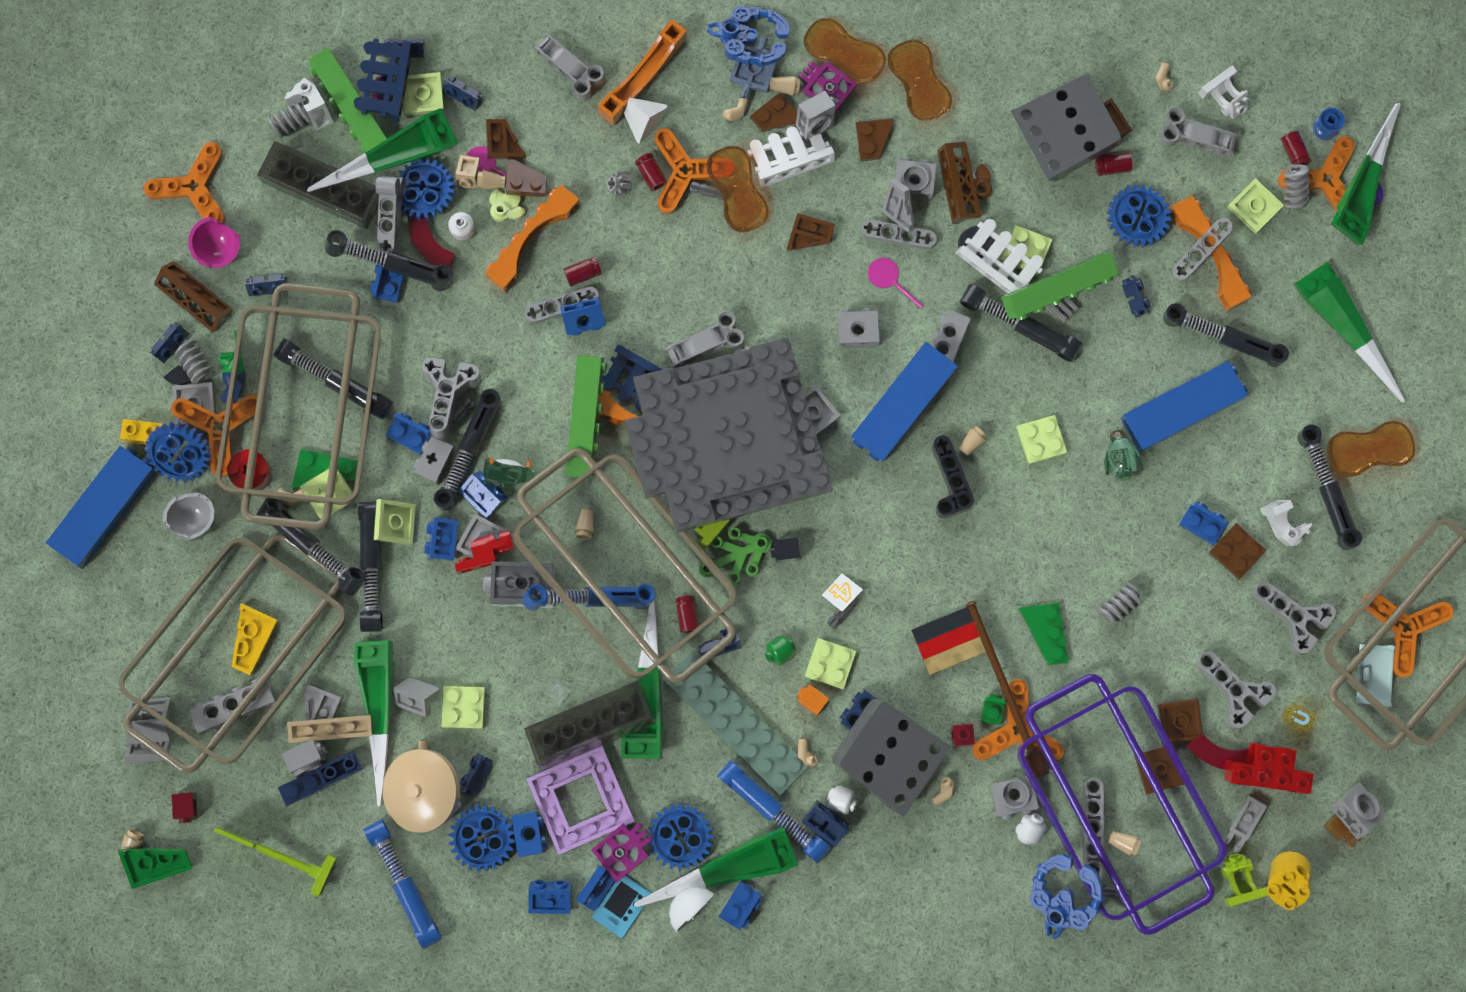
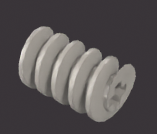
M302 100L301 106L294 103V110L288 106L287 114L280 110L281 117L274 113L273 121L267 117L273 131L280 138H283V131L288 135L290 134V127L295 131L297 130V124L304 127V120L309 124L311 123Z
M1299 164L1289 165L1286 167L1289 171L1283 173V176L1289 179L1284 180L1283 183L1289 185L1284 188V192L1289 193L1284 195V199L1290 201L1285 202L1284 206L1295 209L1306 207L1309 203V175L1307 174L1309 168Z
M196 339L183 343L175 352L176 357L180 358L179 362L183 365L184 371H187V376L191 378L192 384L204 383L215 375V373H208L212 370V366L205 367L208 360H201L204 357V353L197 354L201 349L200 346L193 347L197 343Z
M1127 582L1126 587L1120 588V593L1115 592L1114 598H1108V603H1102V608L1098 607L1097 611L1108 623L1116 626L1115 618L1122 621L1123 616L1121 613L1130 614L1127 609L1128 607L1135 610L1134 602L1139 605L1142 604L1140 593L1131 583Z

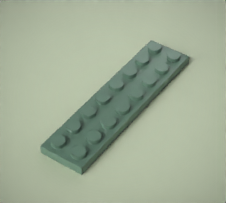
M692 651L672 673L675 675L681 674L697 661L699 657ZM706 664L681 683L671 682L667 678L664 679L779 796L809 767Z

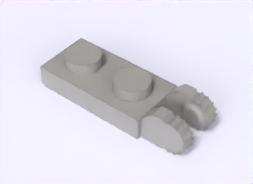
M1247 795L1228 829L1229 832L1223 840L1227 847L1234 835L1240 838L1233 848V853L1238 854L1245 841H1248L1267 807L1266 804L1250 795Z

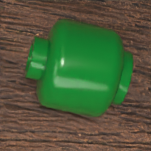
M778 636L766 644L767 652L764 654L769 663L773 662L780 666L794 658L796 647L789 637Z

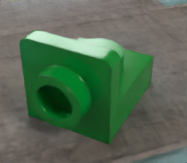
M990 694L989 697L986 696L984 698L980 722L1001 726L1004 705L1006 704V700L1001 699V695Z

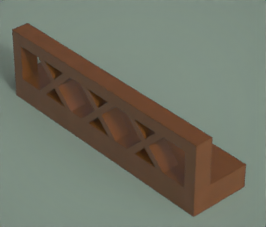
M966 142L945 143L937 150L952 224H959L965 219L980 218L981 211ZM953 148H961V159L954 154ZM959 165L966 170L965 177L958 173L957 168ZM963 184L970 190L968 196L962 192L961 186ZM967 202L973 206L974 213L966 212L965 205Z
M175 261L161 267L154 285L211 332H216L222 319L230 316L233 309ZM164 277L168 279L170 287L162 283ZM177 289L184 293L185 299L179 297ZM193 301L198 304L200 311L194 309ZM207 314H211L215 318L213 324L208 320Z

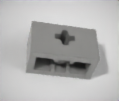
M431 436L429 441H425L422 447L423 454L421 459L418 458L413 469L416 476L439 485L455 448ZM435 456L437 462L430 463L429 458L433 459Z

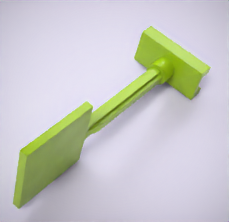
M215 827L214 832L255 848L264 855L308 873V876L315 878L311 894L317 897L320 895L337 858L329 854L321 867L314 864L309 865L221 827Z

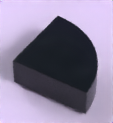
M177 365L163 377L167 382L175 385H186L191 382V379L180 365Z

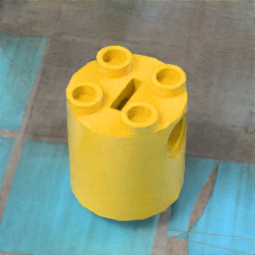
M1289 851L1275 856L1271 862L1267 893L1274 903L1284 907L1286 910H1293L1295 907L1301 906L1309 898L1312 867L1307 858L1299 853Z

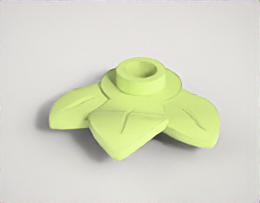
M495 189L489 199L492 206L490 209L491 217L497 222H503L507 218L515 220L525 214V210L518 206L521 196L506 195L500 189Z

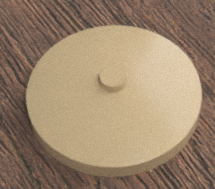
M428 749L407 751L391 763L383 781L385 807L391 818L400 827L408 831L422 833L442 827L451 819L459 802L460 785L456 771L452 764L438 752Z

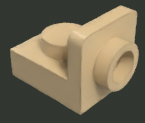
M460 155L456 170L457 186L476 188L480 158Z

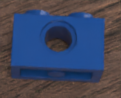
M598 297L560 307L567 336L580 335L583 331L587 330L596 331L606 326ZM583 315L588 316L586 320H579Z
M536 811L513 815L512 822L518 857L544 853L547 843L546 837L541 836L540 828L544 827L542 815L538 816ZM529 828H533L536 833L532 840H527L524 835L525 831Z

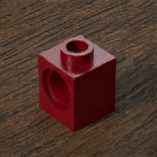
M973 724L953 725L950 727L952 748L975 745Z
M196 793L171 794L172 817L174 820H179V823H191L193 818H198Z

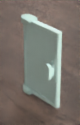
M1360 644L1359 651L1365 646V644ZM1392 644L1376 645L1358 665L1357 681L1386 707H1392L1394 650L1396 648ZM1357 692L1356 703L1370 704Z

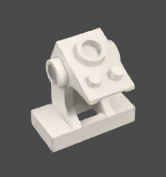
M1233 65L1204 85L1198 94L1202 99L1211 94L1220 105L1221 112L1225 116L1235 119L1247 111L1249 97L1247 90L1238 92L1232 85L1231 79L1237 73ZM1227 91L1233 97L1231 102L1226 101L1222 97Z
M304 78L294 86L291 92L288 91L286 93L285 99L290 108H294V103L300 105L301 100L306 104L304 108L316 132L334 123L322 97L312 82Z
M1276 500L1261 507L1260 510L1263 516L1267 517L1274 535L1286 546H1297L1303 540L1302 536L1305 533L1309 534L1311 532L1309 528L1312 526V523H1304L1297 527H1292L1287 520L1288 511L1294 508L1291 500Z

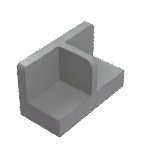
M408 678L393 688L395 706L424 717L431 714L430 699L440 693V688L414 678Z

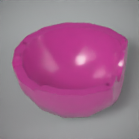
M207 217L198 221L191 229L188 237V246L192 257L199 264L208 268H221L230 264L237 256L240 248V237L237 232L212 217Z

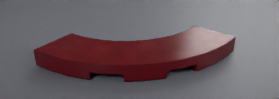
M408 213L409 232L420 254L432 265L438 266L442 264L451 268L455 253L444 249L435 241L425 216L419 221L417 215L411 219Z
M1200 734L1186 745L1201 761L1219 769L1225 770L1227 760L1247 762L1249 747L1239 750L1224 749L1212 743L1204 734Z

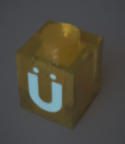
M1291 704L1289 707L1286 706L1282 712L1281 717L1284 718L1282 724L1306 734L1309 733L1317 714L1297 704Z

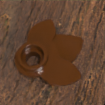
M980 164L976 172L972 171L977 197L980 200H984L992 192V187L989 183L991 174L985 165ZM960 170L959 174L965 177L966 170ZM963 184L961 186L962 192L968 196L970 190ZM984 188L985 193H980L978 189Z

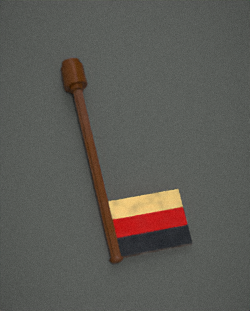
M970 601L966 604V608L912 629L911 631L929 675L987 653L1023 742L1030 738L976 607V601ZM1031 742L1026 747L1027 751L1025 753L1027 756H1025V759L1037 779L1050 774L1048 770L1050 767L1042 750L1038 751L1037 747L1035 748L1033 742Z

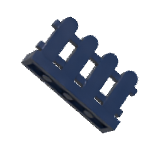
M374 38L373 42L368 41L363 46L365 53L371 55L370 60H363L360 64L361 70L364 73H368L367 79L362 78L357 81V87L360 91L364 92V97L355 98L354 106L357 110H361V114L366 115L367 111L381 113V117L384 118L388 114L391 115L392 121L400 122L413 51L411 41L403 40L402 46H399V42L395 41L391 45L379 43V39ZM376 57H389L391 60L390 63L378 62ZM396 59H400L399 65L396 64ZM373 74L388 76L387 82L372 80ZM393 77L397 78L396 83H392ZM370 93L384 95V100L370 99ZM390 96H393V102L389 101Z
M618 344L614 350L618 353L617 357L612 356L610 361L613 364L606 376L602 375V382H605L604 390L610 392L614 387L620 389L618 398L626 402L631 396L637 399L635 407L638 411H641L637 393L634 392L633 377L644 375L646 370L655 372L663 369ZM629 360L635 363L633 368L627 365ZM626 369L630 374L625 383L621 385L617 381L623 370Z

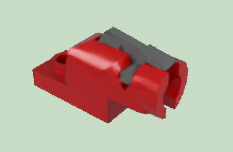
M501 529L481 532L479 538L470 543L474 559L466 557L458 560L459 563L454 564L456 572L460 575L491 566L492 562H497L495 554L499 556L513 550L514 544L510 531Z

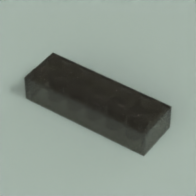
M277 141L273 142L257 174L262 183L366 230L378 209L379 194L376 192V186L359 178L308 192L309 187L338 169Z
M637 680L525 727L524 730L536 764L544 771L654 725L656 720L643 686Z

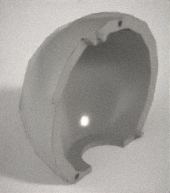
M197 492L173 498L163 512V524L172 533L187 542L203 538L211 531L215 523V510L212 502L205 495Z

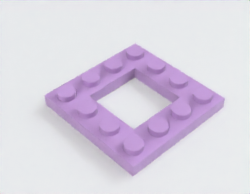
M603 746L527 778L558 855L613 832L623 823L629 825L635 822ZM592 773L607 811L569 827L554 790Z

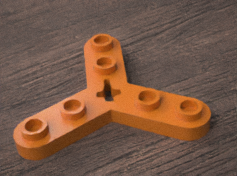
M667 128L659 129L654 135L656 146L673 170L658 198V209L663 214H671L677 209L691 181L727 179L734 173V164L728 158L690 159L674 134ZM683 166L691 169L686 175H684L683 171H680L683 169Z
M1347 136L1337 139L1321 169H1309L1307 173L1309 175L1308 190H1322L1336 212V207L1346 191L1339 177L1355 147L1354 141ZM1284 170L1278 177L1277 182L1282 189L1289 186L1283 183L1284 180L1289 179L1284 177L1283 173L1289 170ZM1324 175L1331 177V185L1328 182H1323Z
M214 142L205 144L187 176L150 179L144 185V193L148 198L154 200L189 197L203 219L212 217L224 223V213L206 188L222 157L220 146ZM192 182H195L196 185H199L195 188V191H192L191 188H187L188 186L192 185Z
M248 395L233 405L229 431L255 415L258 396ZM178 398L174 400L171 404L173 416L208 433V442L211 447L209 453L212 454L210 469L216 475L222 431H214L213 427L215 426V421L217 423L224 421L225 410L217 415L187 399ZM229 434L222 477L227 475L226 468L231 459Z
M1369 594L1364 596L1362 602L1367 598ZM1378 594L1365 611L1384 624L1397 607ZM1439 602L1410 615L1403 613L1390 628L1394 632L1393 645L1396 646L1393 663V674L1395 676L1405 678L1413 673L1417 634L1449 621L1454 613L1449 603ZM1409 623L1408 628L1410 629V631L1404 632V627L1402 626V624Z
M1015 679L1009 683V687L1028 733L1032 737L1034 735L1026 721L1028 685L1021 679ZM1008 704L1007 725L978 740L973 745L972 753L976 759H989L1017 742L1023 743L1020 733L1017 736L1014 735L1015 730L1012 728L1017 726ZM1044 735L1056 761L1060 760L1064 754L1063 746L1048 735ZM1037 740L1033 741L1034 747H1037L1038 751L1041 750Z

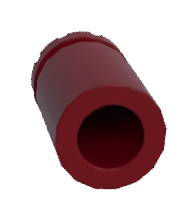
M1299 131L1290 132L1280 139L1292 165L1307 166L1312 162Z
M1129 152L1099 156L1095 159V170L1098 176L1132 172L1133 169L1132 157Z
M646 153L635 161L651 192L667 184V180L652 153Z
M595 256L563 268L570 287L592 279L596 275H602Z
M692 595L681 596L675 599L680 633H691L699 627L696 602H694L696 598Z

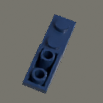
M352 751L316 768L312 772L279 786L277 789L287 807L363 770L355 752Z

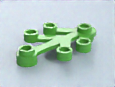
M733 527L729 530V538L731 540H742L749 543V545L740 547L723 541L719 536L714 538L720 541L718 546L713 545L712 542L710 543L714 549L720 548L732 552L714 561L715 565L721 568L736 560L732 573L728 575V580L732 585L739 583V575L746 555L752 552L754 554L751 564L746 567V573L749 576H755L758 573V564L762 553L770 550L771 539L768 535L759 533L751 536ZM734 530L737 531L738 536L732 537L731 532ZM759 540L765 541V545L763 547H760L757 542ZM702 562L699 566L700 575L704 578L712 577L713 573L711 571L708 573L703 571V567L706 565ZM753 566L756 568V572L750 573L748 568ZM732 575L737 576L738 580L736 582L730 580Z

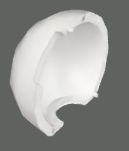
M696 886L686 888L678 893L671 902L669 910L670 923L675 932L678 933L690 919L693 920V916L705 904L708 905V901L715 894L706 888Z

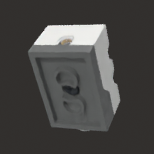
M492 562L491 571L483 579V590L490 597V603L492 606L525 607L522 599L532 585L538 584L548 590L552 588L530 562ZM541 563L555 580L554 564ZM531 594L534 600H539L536 595ZM550 604L540 608H554V605Z

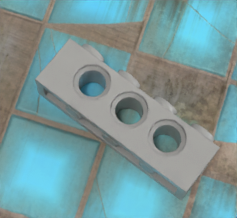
M948 309L946 315L942 314L938 323L941 329L939 333H934L931 343L934 344L933 347L935 349L945 348L947 354L944 356L953 362L971 318ZM952 330L955 336L947 337L944 331Z
M259 678L251 681L252 685L245 688L244 685L232 689L230 694L225 695L222 693L214 696L213 701L208 703L202 701L193 705L194 708L189 710L197 733L202 735L221 727L234 711L229 709L230 701L236 699L239 705ZM269 680L257 694L256 700L248 705L238 719L274 705L277 699ZM216 707L218 715L215 718H211L210 710Z

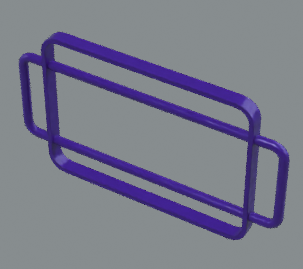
M1088 674L1031 704L1026 711V721L1034 736L1021 743L1018 748L1017 757L1065 850L1070 857L1074 858L1073 865L1079 874L1083 866L1025 759L1026 747L1031 742L1037 740L1126 908L1122 913L1113 916L1105 910L1101 902L1099 907L1101 909L1100 914L1109 920H1120L1130 915L1139 932L1144 935H1152L1211 902L1215 895V888L1207 871L1223 862L1226 856V846L1145 694L1140 689L1131 686L1119 689L1111 694L1105 681L1100 676ZM1089 682L1097 684L1104 697L1103 699L1043 731L1039 729L1034 719V713L1037 710ZM1124 692H1132L1138 697L1217 844L1218 855L1216 859L1203 866L1114 700L1115 697ZM1104 703L1108 704L1197 870L1136 905H1133L1044 738V735ZM1200 876L1207 890L1204 897L1150 927L1143 924L1137 913L1139 909ZM1082 881L1089 895H1091V885Z

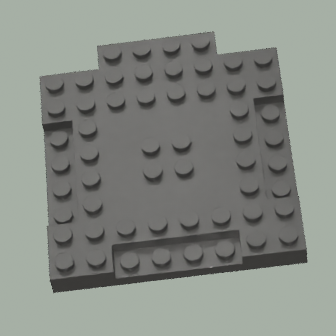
M789 337L752 346L749 350L675 369L671 367L633 377L642 416L624 420L645 499L665 494L675 533L832 492L833 486L823 452L820 450Z

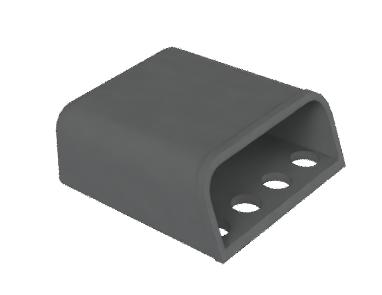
M1086 75L1011 110L1049 181L1056 182L1062 177L1120 144L1121 135L1090 78Z
M873 699L865 707L834 753L832 762L882 801L888 808L904 817L951 746L887 702ZM932 743L939 744V752L936 754H931L930 745ZM921 760H926L928 763V768L925 771L918 769V764ZM910 777H914L917 781L914 788H908L906 785ZM903 794L905 802L897 806L895 798L897 795Z

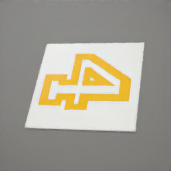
M841 574L822 596L839 610L843 611L863 589L844 574Z

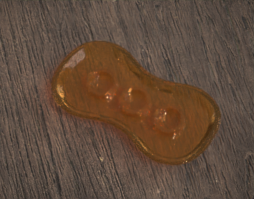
M818 19L809 27L804 36V47L811 56L835 63L841 67L850 79L857 83L867 84L873 82L880 76L885 67L886 56L879 46L852 37L839 22L833 19Z
M919 40L904 41L893 47L888 54V66L905 88L907 107L910 113L922 121L933 120L947 113L952 105V96L949 89L935 74L933 57L929 47Z
M727 146L713 152L707 160V173L722 194L724 217L727 224L737 232H748L759 228L766 222L769 210L765 198L759 193L753 183L752 164L749 155L738 146Z
M1388 421L1369 432L1356 433L1344 431L1335 434L1328 442L1327 454L1329 462L1337 474L1344 477H1355L1374 466L1399 467L1409 463L1415 455V442L1411 431L1405 424L1398 421Z

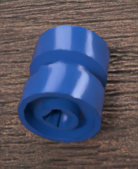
M1327 108L1322 111L1313 124V131L1317 138L1321 140H1331L1344 125L1345 118L1343 113L1336 108Z

